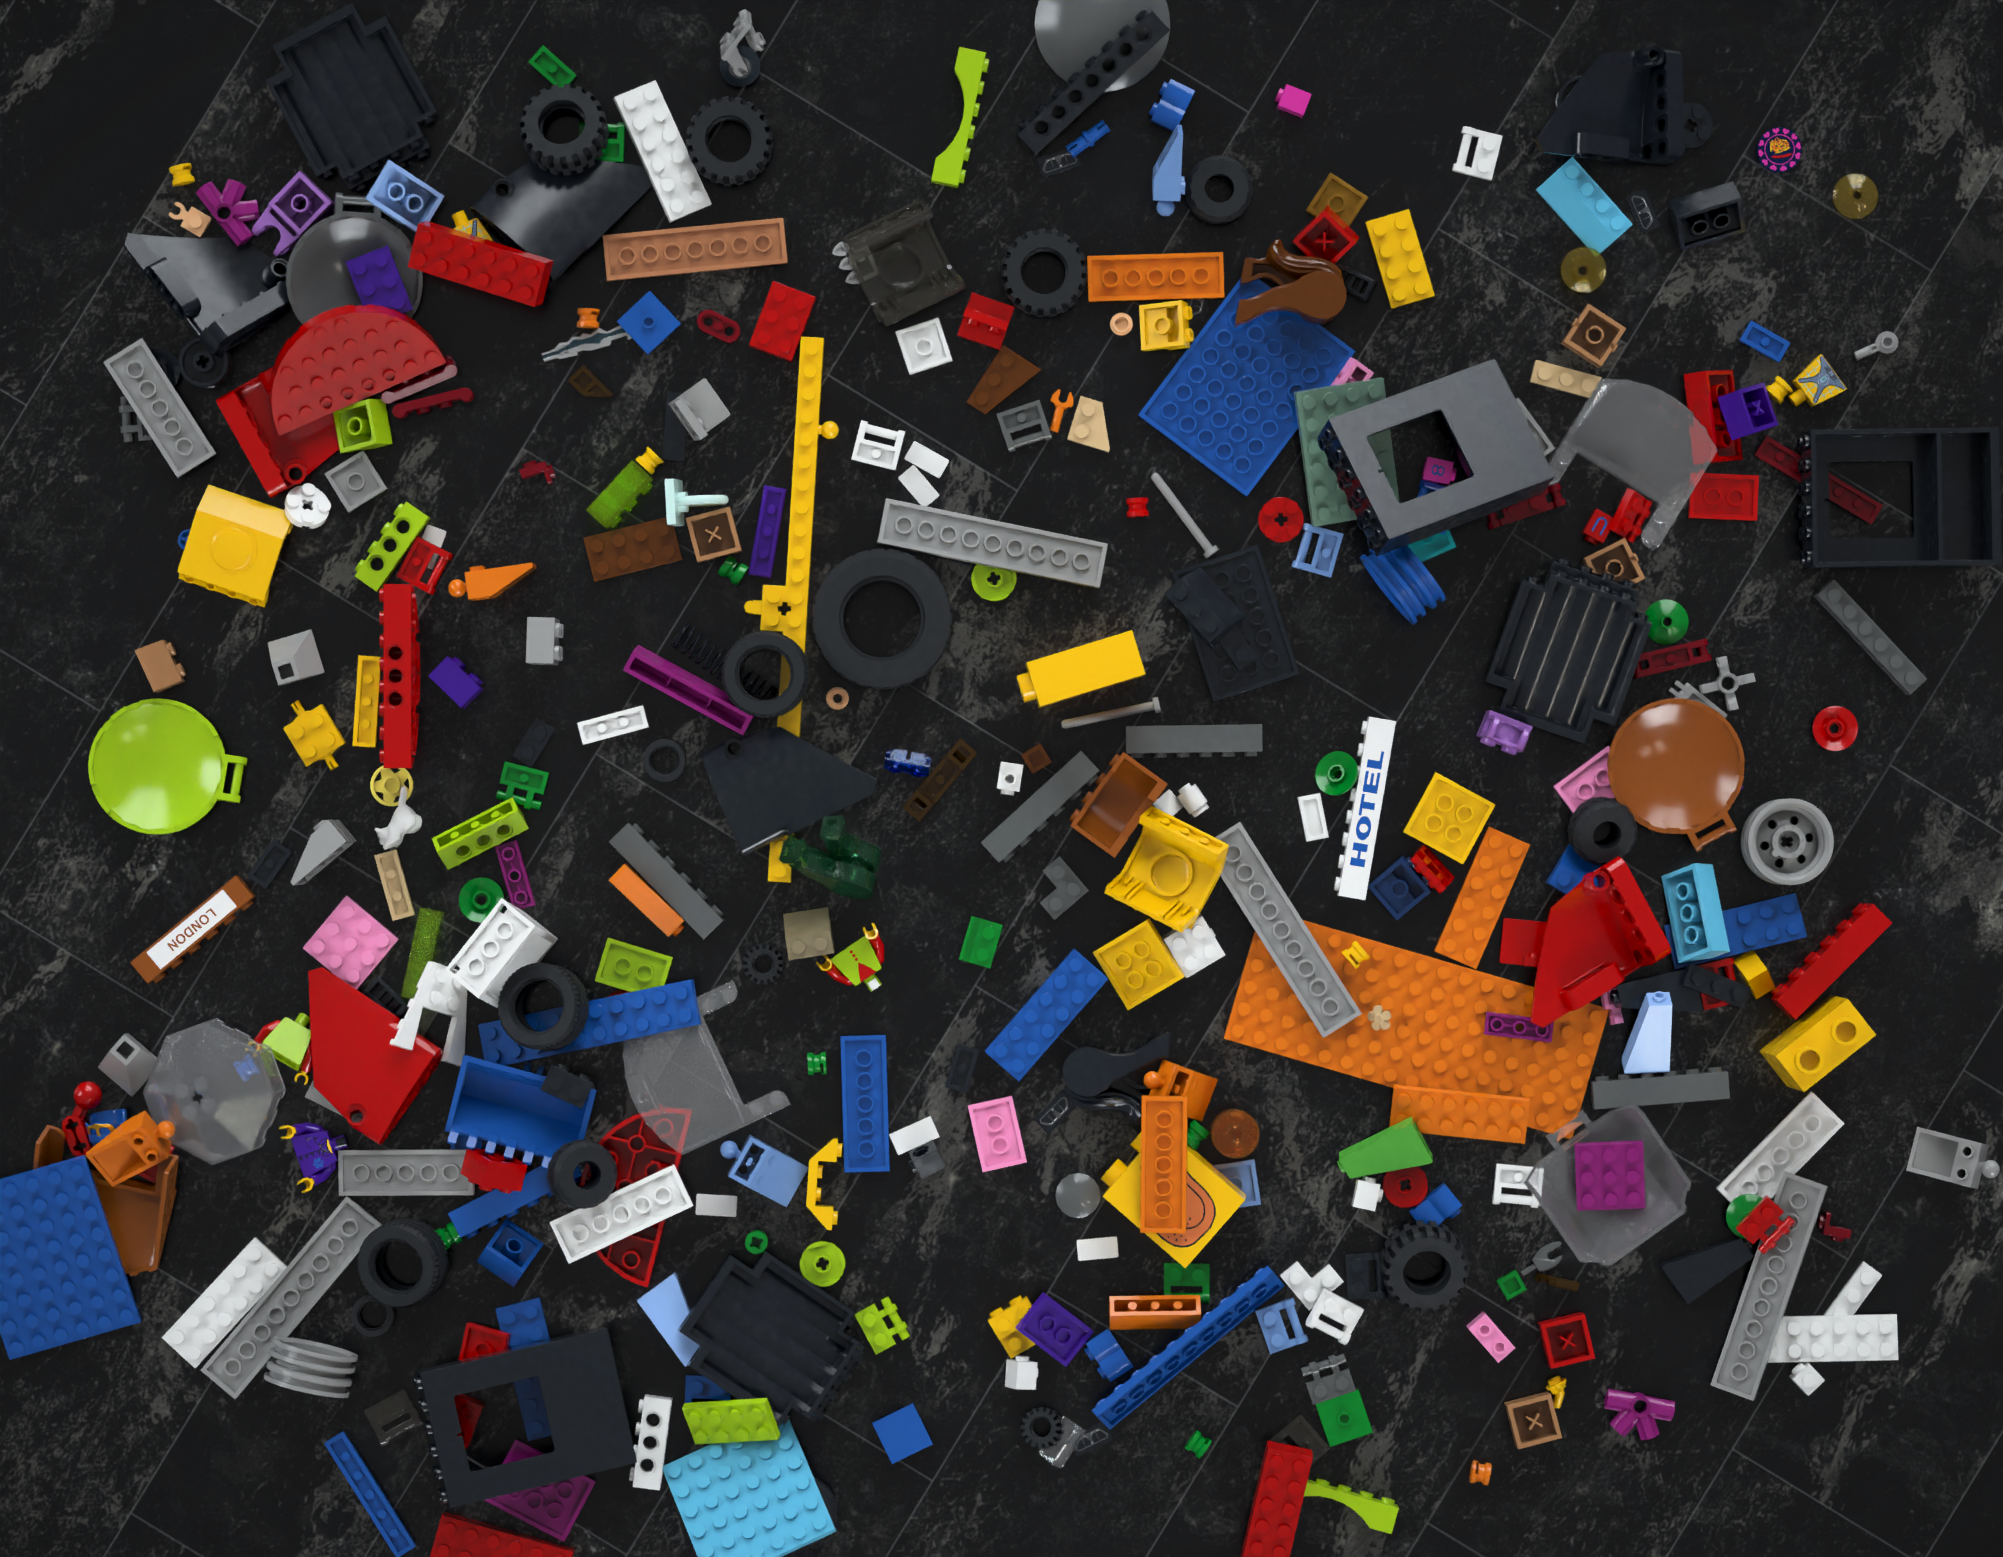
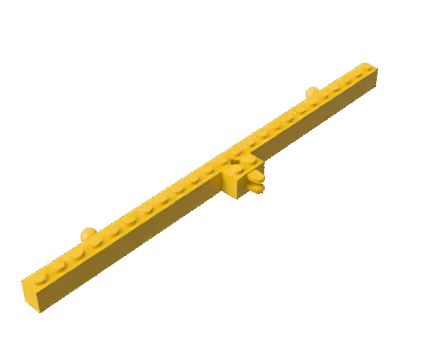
M801 336L786 586L763 585L762 601L750 600L745 603L744 608L747 613L761 615V631L783 632V635L797 643L805 654L818 435L822 434L826 439H833L838 435L839 428L833 421H827L823 425H819L824 338ZM783 603H788L787 606L791 607V611H788L783 616L781 615L782 612H779L778 609L783 606ZM781 655L779 696L788 687L791 678L790 666L783 655ZM802 700L793 710L778 716L777 727L780 726L800 737ZM794 833L770 843L768 881L791 883Z

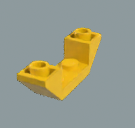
M833 1138L809 1160L806 1206L827 1230H832L833 1225H837L838 1212L834 1211V1206L816 1205V1201L821 1200V1188L817 1187V1179H822L823 1165L818 1164L819 1161L837 1162V1157H842V1144L838 1143V1138Z

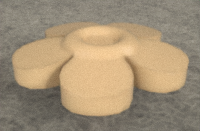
M1381 1005L1374 1006L1373 1011L1368 1013V1020L1374 1021L1371 1025L1374 1030H1380L1381 1028L1387 1030L1390 1028V1022L1387 1020L1391 1019V1013L1388 1010L1383 1012Z

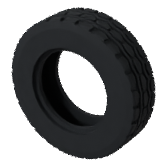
M893 549L865 550L851 555L837 564L821 583L814 599L812 610L813 634L818 649L826 662L843 678L856 685L870 689L887 690L900 688L922 678L933 669L943 656L952 631V608L949 595L937 574L915 556ZM877 581L893 582L907 589L917 601L921 612V625L914 642L900 654L885 658L869 656L858 650L849 640L844 627V613L852 595L861 587Z

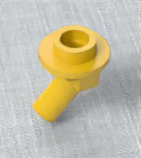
M1560 1376L1548 1380L1549 1385L1546 1386L1547 1390L1551 1391L1553 1395L1555 1394L1553 1399L1554 1408L1561 1407L1565 1394L1564 1388L1566 1387L1567 1379Z

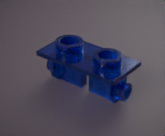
M894 748L891 750L887 749L884 769H888L893 773H910L915 777L928 776L932 757H927V754L912 752L911 759H906L907 751Z

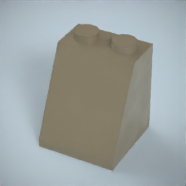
M828 907L783 914L789 960L835 953Z

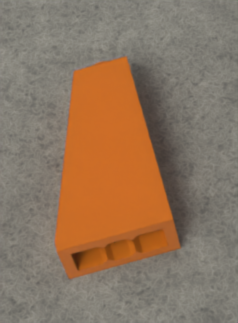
M627 863L609 879L623 895L668 937L671 934L676 937L685 927L682 924L685 920Z

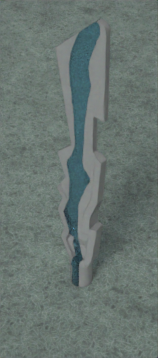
M620 325L608 332L598 328L591 335L583 333L581 337H572L568 342L559 343L555 349L542 353L544 362L556 358H568L577 356V353L580 351H592L610 346L612 340L627 336L628 340L632 338Z

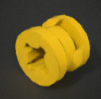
M191 163L179 164L169 168V172L173 174V186H183L195 182L194 176L191 175Z
M1779 376L1775 377V381L1771 385L1766 386L1768 395L1778 404L1784 401V397L1787 394L1793 392L1792 388Z
M647 447L646 452L635 460L652 475L658 464H663L664 461Z
M1357 941L1352 943V947L1342 951V954L1355 969L1360 966L1363 960L1370 958ZM1351 954L1356 961H1353L1349 955Z

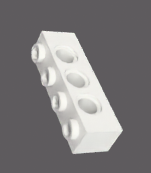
M645 1394L644 1400L640 1399L638 1413H642L641 1422L636 1424L635 1435L639 1436L638 1445L634 1444L637 1463L635 1467H631L629 1480L633 1481V1487L660 1490L672 1397ZM649 1414H656L660 1422L657 1425H651L647 1421V1416ZM652 1436L656 1439L657 1445L652 1448L647 1447L644 1439ZM650 1459L654 1467L651 1470H645L641 1465V1461Z

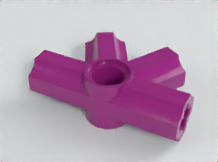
M228 179L221 194L210 181L200 187L196 195L236 246L244 245L253 237V234L244 222L256 221L260 218L257 200L241 202L247 186L240 182ZM221 210H229L231 212L230 216L227 219L219 218L218 214Z
M1608 1388L1604 1399V1408L1619 1411L1609 1423L1618 1433L1625 1437L1636 1425L1640 1439L1649 1440L1660 1434L1655 1418L1672 1421L1675 1401L1645 1396L1640 1392L1630 1393ZM1637 1401H1645L1642 1409L1634 1408V1404Z

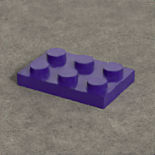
M388 245L346 261L363 306H367V304L394 309L403 314L414 310Z
M1044 1292L1015 1327L1020 1333L1065 1367H1067L1094 1332Z

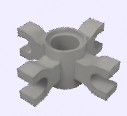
M1727 656L1715 658L1719 676L1715 682L1698 685L1700 693L1705 694L1718 690L1725 696L1727 711L1739 709L1735 691L1739 685L1756 682L1754 673L1736 677L1729 671ZM1725 677H1729L1732 680V687L1729 690L1722 687V680Z

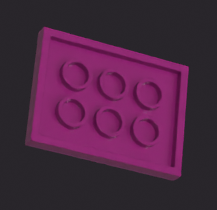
M515 1439L503 1464L545 1453ZM584 1475L484 1501L564 1542L596 1480Z

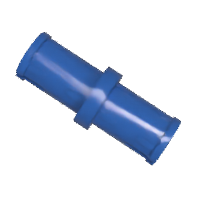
M1100 120L1088 131H1082L1080 137L1065 147L1071 153V156L1075 158L1087 147H1093L1095 145L1094 142L1106 133H1109L1110 129L1103 120Z

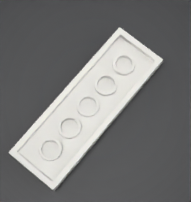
M656 80L614 97V102L669 223L710 206L712 203L689 157L688 150Z
M1810 1092L1716 1189L1730 1203L1736 1197L1743 1194H1755L1761 1198L1767 1195L1772 1198L1777 1193L1783 1172L1787 1171L1796 1174L1845 1123L1813 1092Z
M675 1164L611 1193L608 1199L598 1206L586 1209L579 1208L551 1221L550 1224L570 1264L694 1205Z
M255 1237L162 1338L188 1363L196 1368L258 1302L287 1266Z
M1897 1314L1783 1316L1767 1363L1898 1360Z

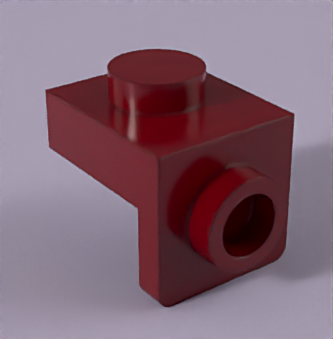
M536 460L523 464L524 468L519 470L523 480L544 473L547 483L549 485L554 484L552 478L556 476L552 465H547L545 461L536 463Z
M1823 1211V1215H1819L1817 1228L1820 1229L1821 1234L1830 1236V1240L1843 1242L1844 1238L1850 1239L1851 1229L1829 1225L1830 1212Z

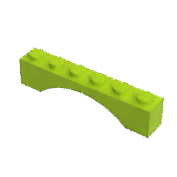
M959 47L955 74L960 82L964 97L963 119L952 143L944 152L936 157L931 183L958 188L959 183H964L966 170L962 169L963 162L968 161L971 148L967 147L968 138L973 139L975 126L971 125L973 116H978L980 103H976L977 95H982L985 81H981L982 72L987 73L989 59L985 58L986 52Z
M1317 1478L1316 1482L1312 1480L1307 1481L1304 1497L1320 1496L1344 1503L1360 1515L1369 1528L1392 1534L1399 1510L1398 1505L1394 1504L1395 1500L1387 1497H1382L1381 1500L1372 1498L1373 1494L1365 1491H1360L1359 1494L1351 1492L1350 1487L1338 1485V1488L1329 1485L1330 1482Z

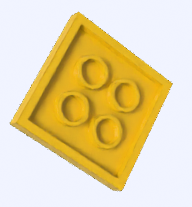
M1435 772L1403 832L1453 860L1464 864L1495 804Z
M1150 918L1093 952L1128 1010L1185 977Z

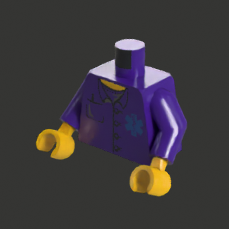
M304 1122L292 1126L284 1125L279 1128L287 1130V1135L281 1137V1139H291L304 1176L303 1179L297 1182V1185L303 1182L307 1186L302 1193L310 1191L312 1187L327 1180L336 1168V1161H338L337 1151L348 1147L344 1134L332 1138L330 1131L324 1130L321 1125Z

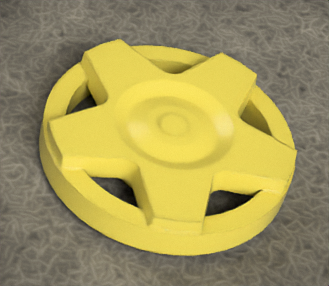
M383 765L374 772L370 788L372 795L379 803L386 806H398L399 801L393 802L397 796H400L402 785L405 786L404 782L407 778L409 780V789L406 787V801L411 796L413 779L405 768H398L400 771L393 773L390 768H384ZM381 772V780L375 781L377 775ZM376 792L383 793V800L379 798Z

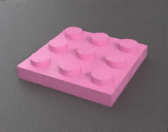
M346 896L305 944L303 949L334 975L357 990L397 943L399 938L350 897Z

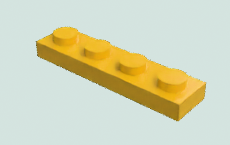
M358 655L352 746L376 748L380 696L379 685L381 680L380 657Z

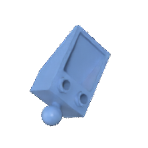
M1182 125L1176 126L1153 167L1152 196L1153 201H1159L1157 203V211L1162 216L1171 215L1175 209L1173 201H1180L1181 195H1185V176H1181Z
M752 1135L748 1136L741 1151L738 1150L737 1144L733 1141H725L720 1147L723 1157L727 1159L736 1158L727 1173L730 1178L785 1207L788 1206L809 1169L804 1164ZM757 1146L758 1152L752 1154L750 1147ZM742 1165L747 1167V1171L743 1174L738 1171Z

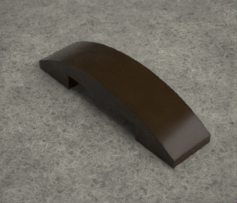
M960 738L902 808L920 822L978 752Z

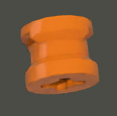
M577 309V314L579 315L578 328H599L597 316L600 314V309Z
M1473 1460L1469 1482L1475 1483L1478 1481L1488 1486L1492 1464L1488 1462L1480 1464L1478 1461Z

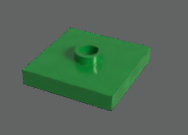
M1358 1389L1315 1404L1330 1447L1373 1433Z

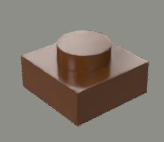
M1041 743L1021 754L1032 774L1052 763Z

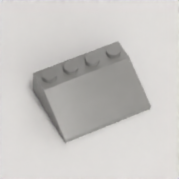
M322 820L313 828L315 832L311 834L292 877L291 883L293 886L306 884L357 841L340 820Z

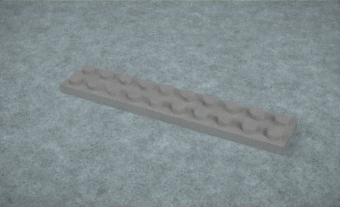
M888 498L885 499L877 544L1096 589L1100 588L1108 546L1107 543Z
M1241 822L1216 836L1215 838L1229 845L1221 874L1222 880L1323 1038L1361 1015L1362 1013Z
M1787 1171L1783 1172L1774 1202L1784 1210L1779 1217L1782 1221L1790 1216L1796 1222L1790 1227V1232L1787 1235L1784 1234L1776 1242L1777 1245L1773 1249H1769L1765 1255L1758 1250L1763 1243L1760 1239L1711 1386L1752 1401L1755 1400L1828 1186ZM1772 1224L1765 1233L1770 1236L1778 1227Z
M346 1196L203 1366L201 1371L236 1399L272 1357L269 1354L270 1349L276 1347L272 1343L273 1337H288L356 1257L365 1238L373 1230L382 1226V1224L353 1199Z

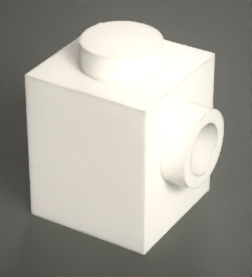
M1001 762L997 789H1001V794L1014 796L1015 791H1020L1023 765Z
M1363 1176L1362 1179L1356 1180L1351 1203L1353 1207L1375 1211L1377 1202L1381 1203L1383 1189H1380L1381 1185L1376 1183V1178Z
M1016 1356L1015 1359H1007L1005 1387L1036 1390L1038 1362L1030 1361L1029 1356Z
M1801 1362L1796 1365L1789 1376L1808 1396L1825 1381L1808 1362L1803 1364Z

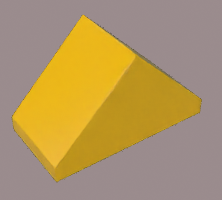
M1754 951L1746 952L1734 959L1735 966L1747 986L1751 987L1750 991L1755 999L1760 998L1775 988L1768 969Z

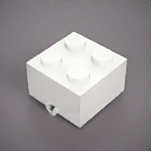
M1199 914L1192 929L1187 928L1182 933L1173 929L1161 936L1186 978L1225 956L1215 938V933L1212 928H1209L1201 914Z

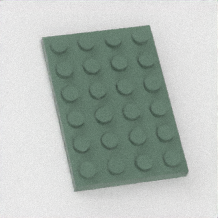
M1382 377L1294 392L1311 526L1313 527L1357 520L1354 510H1351L1348 506L1344 490L1339 488L1338 478L1334 470L1332 471L1328 465V458L1325 452L1318 445L1317 437L1329 419L1385 399L1384 378ZM1388 429L1367 437V440L1382 468L1379 473L1384 472L1399 502L1391 432Z

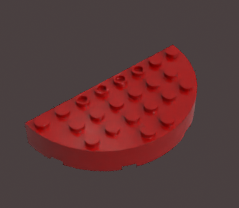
M367 304V306L345 305L325 311L299 327V330L286 341L275 360L269 383V401L275 427L279 436L443 365L446 363L444 355L436 341L424 328L412 318L394 309Z
M383 584V588H380L379 591L380 602H383V611H380L379 622L380 625H384V633L380 634L379 638L380 648H384V656L380 657L379 662L380 671H384V679L380 680L379 685L380 694H384V702L380 703L379 710L380 717H384V725L380 726V740H384V749H380V763H384V768H412L414 764V757L412 755H416L419 713H416V705L420 702V643L416 641V635L419 633V618L416 594H412L414 593L412 584Z
M658 1107L645 1110L623 1120L601 1139L598 1144L602 1145L612 1154L617 1166L618 1174L613 1192L675 1164L678 1171L694 1109ZM588 1163L585 1165L580 1187L584 1186L590 1179L591 1169ZM666 1219L595 1252L607 1266L620 1274V1276L648 1288Z

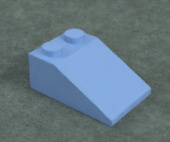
M388 160L365 199L411 232L416 233L418 223L431 220L444 195Z

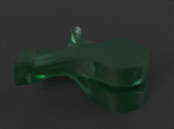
M843 815L825 816L823 819L819 837L825 841V846L830 856L820 849L806 845L805 840H798L793 834L783 841L779 858L782 863L788 864L838 895L855 899H866L873 895L876 876L873 873L879 870L882 850L846 832V821Z

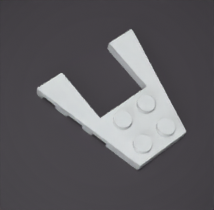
M428 961L416 986L418 990L414 999H410L407 1005L409 1009L404 1019L400 1020L397 1026L399 1030L389 1044L406 1050H413L422 1009H430L452 1017L441 1061L461 1067L463 1056L465 1055L467 989L444 971L447 966Z

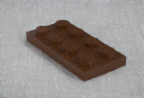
M667 517L583 538L594 582L683 560L675 527L667 525Z

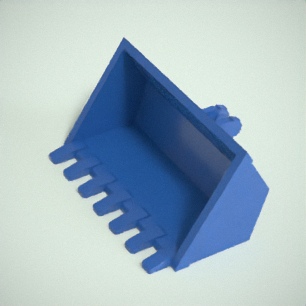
M464 1055L445 1128L446 1132H450L447 1143L456 1145L459 1135L468 1137L466 1148L474 1150L478 1140L487 1142L485 1153L489 1155L494 1154L496 1145L506 1147L504 1158L512 1160L515 1150L525 1152L522 1163L531 1165L533 1156L537 1155L544 1157L541 1168L548 1170L547 1167L552 1155L563 1144L573 1140L585 1139L596 1090L591 1089L583 1108L580 1109L540 1090L546 1076H543L544 1066H539L536 1074L530 1072L531 1063L529 1062L525 1063L523 1070Z

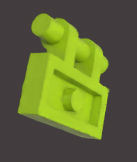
M889 1296L880 1300L884 1309L878 1311L874 1303L855 1314L876 1355L896 1344L892 1335L898 1333L902 1340L910 1337L906 1330L907 1325L905 1321L902 1322L896 1311L898 1308L895 1303L892 1304ZM887 1315L894 1325L890 1329H888L883 1320V1317Z

